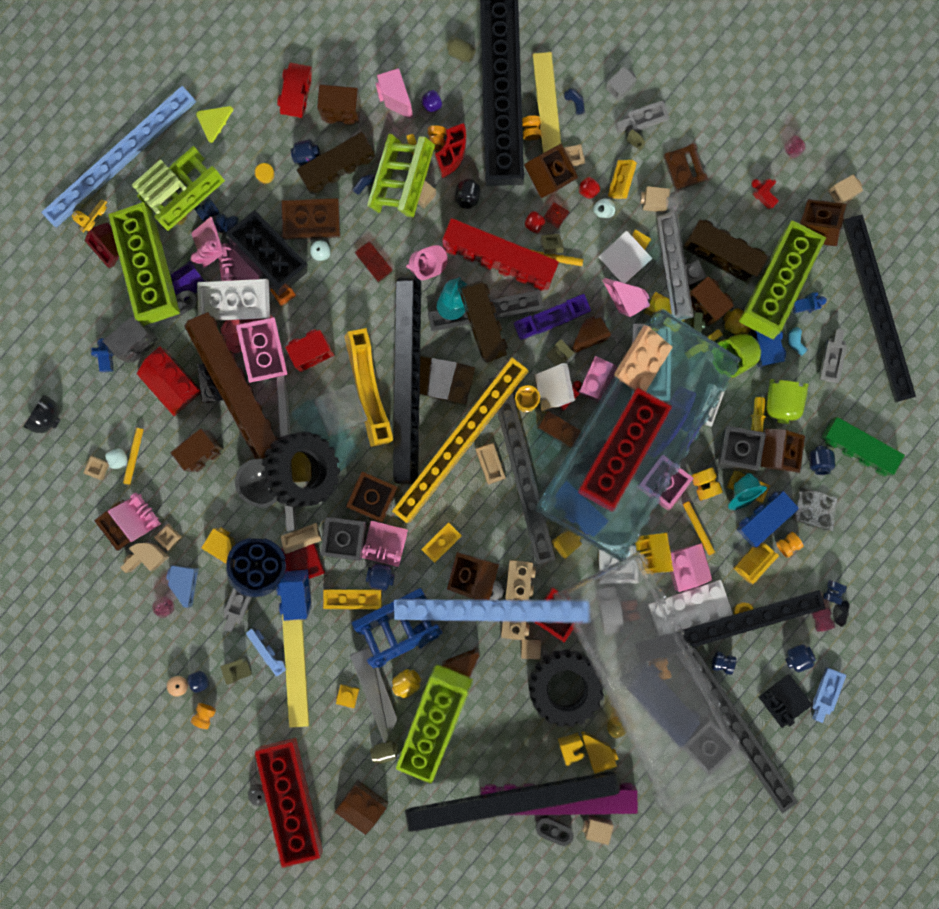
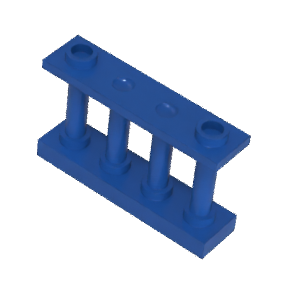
M419 588L399 599H427L423 590ZM394 601L352 622L354 630L359 635L364 634L373 655V657L367 659V662L373 669L384 666L387 661L427 641L436 640L439 635L443 634L438 624L432 626L430 620H422L426 630L415 635L409 620H400L408 639L397 643L388 623L394 618ZM379 625L382 626L390 648L382 652L379 651L371 632L373 628Z

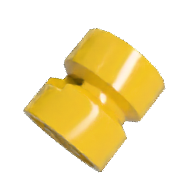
M530 385L519 388L514 398L516 407L522 412H531L536 409L540 402L539 391Z
M714 467L690 475L694 478L692 480L693 485L698 487L696 492L700 501L723 493L720 482L715 480L717 475ZM709 483L710 487L706 488L704 484Z

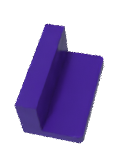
M191 261L170 274L175 295L185 290L197 293V282H206Z

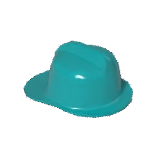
M461 277L447 281L437 302L438 313L447 320L458 319L465 313L458 288L468 284Z
M752 473L746 474L734 484L735 497L728 504V508L730 510L745 508L764 493L767 487L761 486L758 479Z

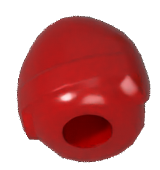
M587 177L580 183L578 191L583 197L591 199L600 192V186L594 178Z
M532 211L524 222L525 227L535 234H539L544 224H546L544 217L536 211Z

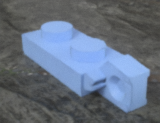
M252 628L246 632V635L275 676L283 673L286 670L283 661L274 658L276 653L270 645H265L263 642L265 637L261 631Z
M828 667L825 668L813 701L812 708L815 710L812 719L823 723L826 714L830 715L831 711H834L846 674Z

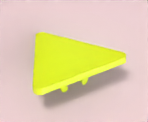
M231 106L203 110L196 113L210 143L214 142L217 135L221 133L222 127L226 125V121L233 112Z

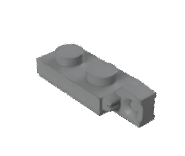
M659 101L628 112L627 115L623 116L622 121L616 122L615 128L617 133L626 130L630 133L632 129L639 131L668 121L669 116L664 102Z
M833 330L832 337L827 339L818 380L832 383L840 382L847 345H845L846 341L842 340L844 330Z
M234 588L224 610L223 617L227 619L224 629L230 632L233 631L236 623L240 624L252 598L240 594Z

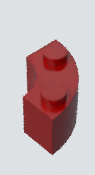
M290 62L288 68L283 70L282 79L284 82L282 93L278 95L277 106L280 107V114L302 118L307 110L308 94L312 85V66Z
M464 123L446 129V144L442 150L435 154V161L442 178L454 172L464 158L466 152V128Z

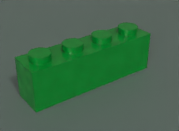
M839 417L831 418L821 436V439L825 441L827 446L839 448L842 450L841 453L843 455L857 458L859 460L858 463L865 467H873L876 469L875 472L884 477L886 475H895L905 454Z

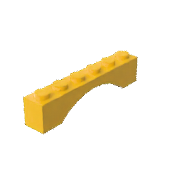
M367 328L348 331L344 338L370 447L390 443L393 441V436L375 380L371 344Z

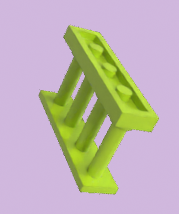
M388 134L367 206L377 213H381L383 205L398 207V211L407 217L414 218L435 144L426 137L419 136L416 145L401 144V141L394 135ZM399 151L414 153L412 162H396ZM393 169L409 171L406 181L390 180ZM388 187L403 189L401 199L385 198Z
M194 146L168 167L187 186V189L183 190L180 194L175 191L170 195L173 200L164 207L160 204L157 207L160 213L154 217L167 231L225 182L213 166L207 169L201 163L205 158ZM196 168L202 175L193 182L187 174ZM138 194L137 197L141 200V202H145L148 205V203L142 198V196Z

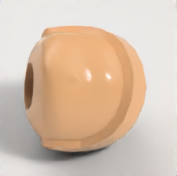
M174 676L167 682V691L172 696H181L188 689V681L182 676Z

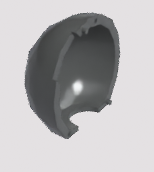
M263 459L249 460L242 464L235 477V487L239 497L249 505L258 508L269 507L277 501V497H272L269 494L270 488H266L264 485L266 479L262 477L261 471H264V466H262Z

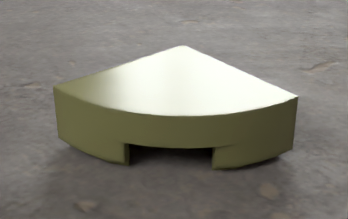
M632 129L628 134L626 142L642 151L645 141Z

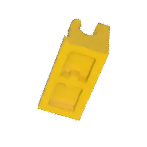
M761 543L757 547H752L733 569L748 583L754 584L779 555L767 544Z
M578 732L558 738L566 766L584 757L583 753L579 755L573 754L583 746Z

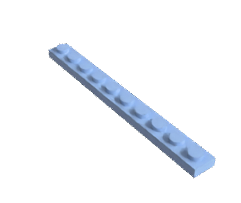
M181 86L41 213L57 228L193 106L196 100Z
M395 599L394 620L589 622L590 603L589 600Z

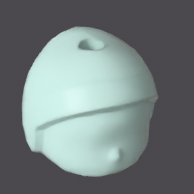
M601 199L595 204L594 213L600 218H610L615 213V204L611 199Z
M319 240L311 245L310 253L313 259L324 261L330 256L331 251L325 241Z
M120 448L113 449L105 454L109 467L112 469H119L128 463L125 452Z

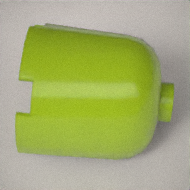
M737 334L722 340L712 349V352H714L712 363L715 369L722 376L727 375L732 378L754 367L761 357V348L758 341L748 334Z
M769 379L766 406L768 415L778 419L777 423L789 424V420L800 419L804 413L809 384L804 383L802 387L799 386V382L780 380L779 384L774 383L775 379Z

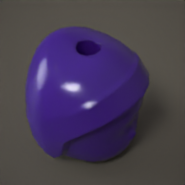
M430 90L422 96L421 104L428 112H435L441 108L442 101L436 91Z

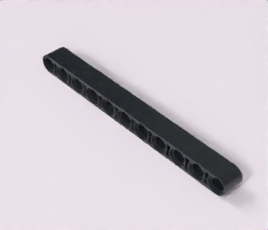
M416 275L399 277L396 282L393 479L396 484H413L418 478L421 280Z
M608 771L411 807L405 810L408 831L416 832L619 794L620 789L617 773L615 771Z

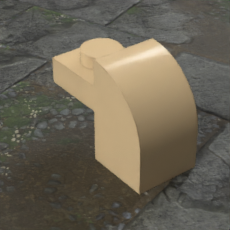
M139 543L129 548L134 555H128L123 560L124 564L120 568L125 573H129L142 562L150 571H153L168 559L169 556L161 547L154 543Z

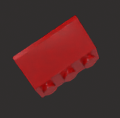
M161 346L145 358L136 373L174 417L201 394L200 387L171 354Z

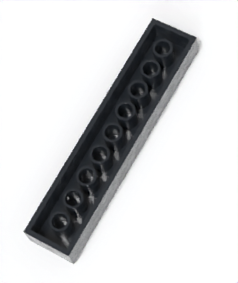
M480 0L485 186L523 185L524 159L518 0Z

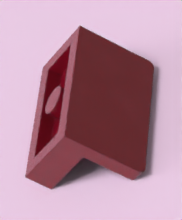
M106 222L92 227L84 241L108 269L114 267L119 254L111 225Z

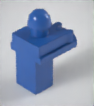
M818 292L810 293L805 296V299L795 301L792 308L793 314L804 311L812 313L821 309V306L827 302V299L824 296L818 297Z
M104 338L98 340V348H91V355L98 358L99 371L102 373L114 371L112 356H115L103 342Z

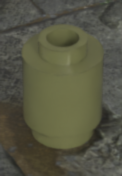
M455 37L454 40L450 39L447 50H449L448 55L464 63L466 61L470 63L476 52V48L472 44L458 37Z
M390 740L386 743L374 745L373 748H370V753L374 764H382L396 760L400 750L398 743Z

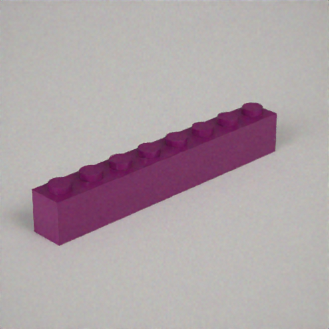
M624 782L619 785L620 793L617 795L509 815L638 814V790L632 783ZM527 783L523 784V786L504 784V787H496L495 784H485L484 787H481V795L535 784Z

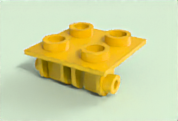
M101 199L88 216L81 211L73 212L72 218L81 225L79 229L83 233L86 230L90 231L96 223L93 221L96 216H101L106 211L107 207L105 205L107 201Z
M667 533L636 537V541H634L636 550H641L636 552V554L642 555V557L637 558L642 560V562H639V571L642 572V575L674 571Z

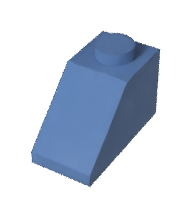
M173 565L167 572L168 586L183 607H192L199 568Z

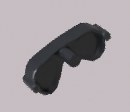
M848 600L842 601L841 605L838 604L842 615L837 616L834 621L840 627H844L847 623L850 609Z

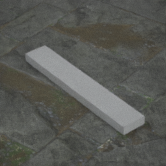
M673 211L657 217L672 318L677 322L694 317L678 216Z

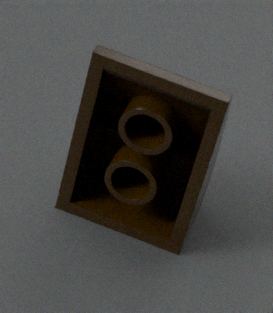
M420 356V395L467 406L475 367Z

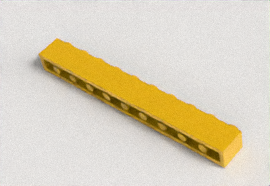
M514 358L509 360L394 507L393 513L406 523H410L529 372L527 368Z

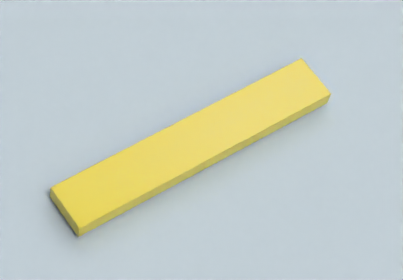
M552 52L535 53L532 56L538 115L541 121L542 154L561 144Z
M282 614L289 728L309 726L303 619L284 621Z

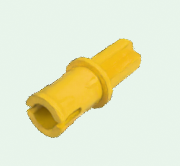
M755 397L753 415L750 416L752 417L751 430L763 432L764 418H766L764 416V397Z

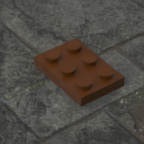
M339 198L282 200L283 239L341 238Z

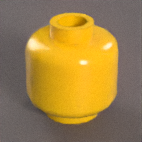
M736 308L732 312L728 311L724 316L725 329L734 335L748 334L752 329L738 322L743 310Z
M405 669L393 678L392 690L396 696L408 698L420 689L421 678L416 671Z

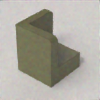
M247 657L221 666L226 685L252 675Z

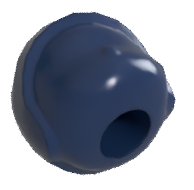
M197 671L188 675V685L194 693L204 691L209 686L208 677L204 672Z

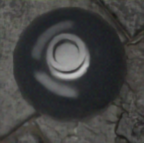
M43 394L23 427L34 433L48 432L51 427L55 429L61 420L58 418L60 413L59 406L54 400Z

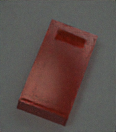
M370 241L354 252L378 283L393 272Z

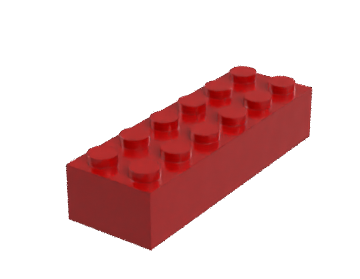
M453 218L450 219L442 239L443 248L446 249L445 252L454 256L459 254L468 262H479L483 268L499 270V274L506 277L509 275L516 277V280L523 284L531 283L534 285V288L541 291L549 289L559 261Z
M637 387L578 493L613 512L672 406Z
M296 737L259 746L254 753L281 867L284 868L320 859L323 848Z

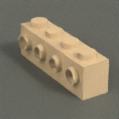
M509 559L505 600H529V597H533L534 586H530L531 578H535L536 567L533 566V562ZM502 621L501 638L524 640L525 636L529 635V624H526V621Z

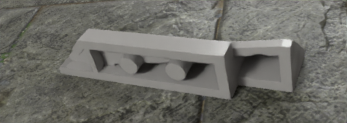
M368 647L352 653L350 658L382 739L386 743L398 717L380 668L375 667L373 669L367 662V659L373 657Z

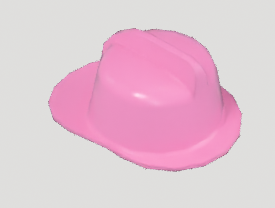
M439 245L415 251L411 255L406 268L410 269L418 279L427 280L441 274L445 270L448 262L447 254L443 247Z

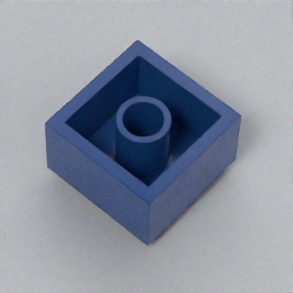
M308 570L285 571L284 577L277 584V595L281 596L279 613L280 615L283 614L284 621L307 619L309 616L312 602Z

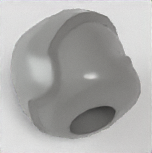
M495 580L490 600L502 598L504 587L500 581Z

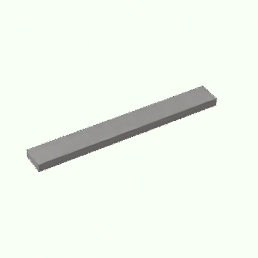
M284 376L276 378L280 437L291 434L287 378ZM290 462V467H289V468H290V475H291V478H292V464H291V462ZM285 504L286 530H297L296 507L286 506Z

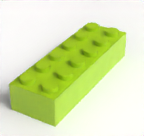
M145 202L108 214L135 319L145 326L180 314L153 210Z
M791 220L784 229L738 322L774 339L782 331L826 237Z
M436 664L398 760L396 770L432 784L473 679Z

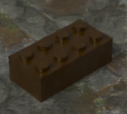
M699 219L682 246L683 249L747 284L753 281L759 275L768 258L764 254L765 252L760 248H753L747 245L748 243L741 238L736 239L732 237L730 232L725 229L714 227L712 222Z

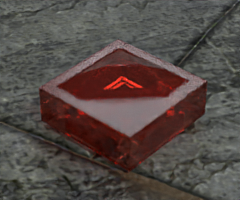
M553 202L544 215V219L559 229L568 216L569 211Z

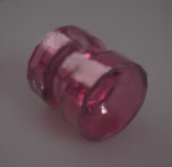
M829 607L811 613L812 618L816 620L815 628L817 632L827 631L836 627L835 622L830 617L832 612Z

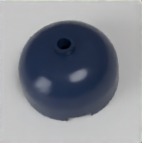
M247 538L238 542L229 552L226 562V574L229 583L237 592L248 597H263L275 591L286 570L283 551L276 543L266 538Z

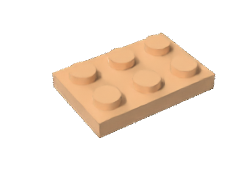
M644 325L614 373V376L634 392L637 387L646 392L673 347L653 329Z

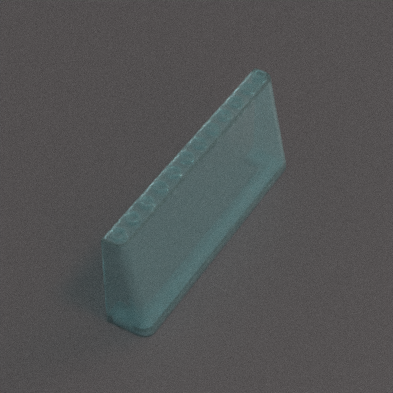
M664 309L654 312L645 325L653 329L673 348L646 392L671 405L672 408L616 508L611 512L578 493L634 394V391L616 376L611 380L535 508L537 513L620 562L623 559L625 560L630 554L629 548L640 537L641 533L639 531L650 520L649 514L660 503L659 497L670 486L669 480L680 469L679 463L682 458L689 454V446L692 441L694 442L699 437V429L709 420V412L719 403V395L727 389L729 385L728 380L731 375L737 372L739 368L738 363L741 360Z

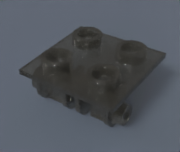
M800 487L797 505L799 509L797 513L793 514L792 520H795L796 523H804L807 526L811 525L813 528L818 527L824 531L833 532L837 498Z

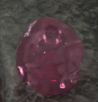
M796 135L792 136L784 144L785 152L792 159L799 157L806 149L805 142Z
M166 596L161 597L152 605L154 614L159 618L168 617L175 608L173 601Z

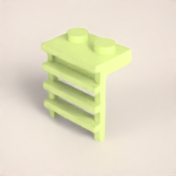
M161 159L132 184L156 214L160 213L157 207L178 188L181 187L184 191L187 189Z

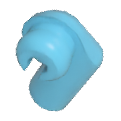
M794 327L789 331L788 344L802 356L808 348L801 343L802 330L799 327Z

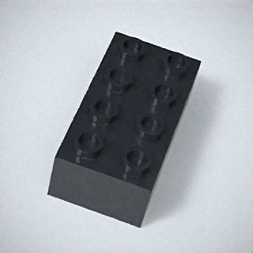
M256 210L252 211L226 232L227 243L262 279L269 280V287L278 296L283 294L307 273L308 264Z

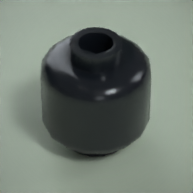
M465 179L459 182L456 186L454 197L456 203L464 209H471L479 202L480 186L472 179Z

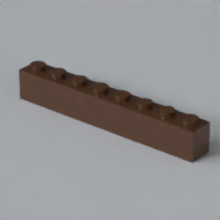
M207 312L188 320L184 327L255 459L266 458V450L270 449V445L279 438L276 435L274 436L270 421L267 418L265 419L262 413V406L258 401L256 402L251 386L247 385L244 380V373L235 363L233 352L227 348L224 335L219 333L215 318Z

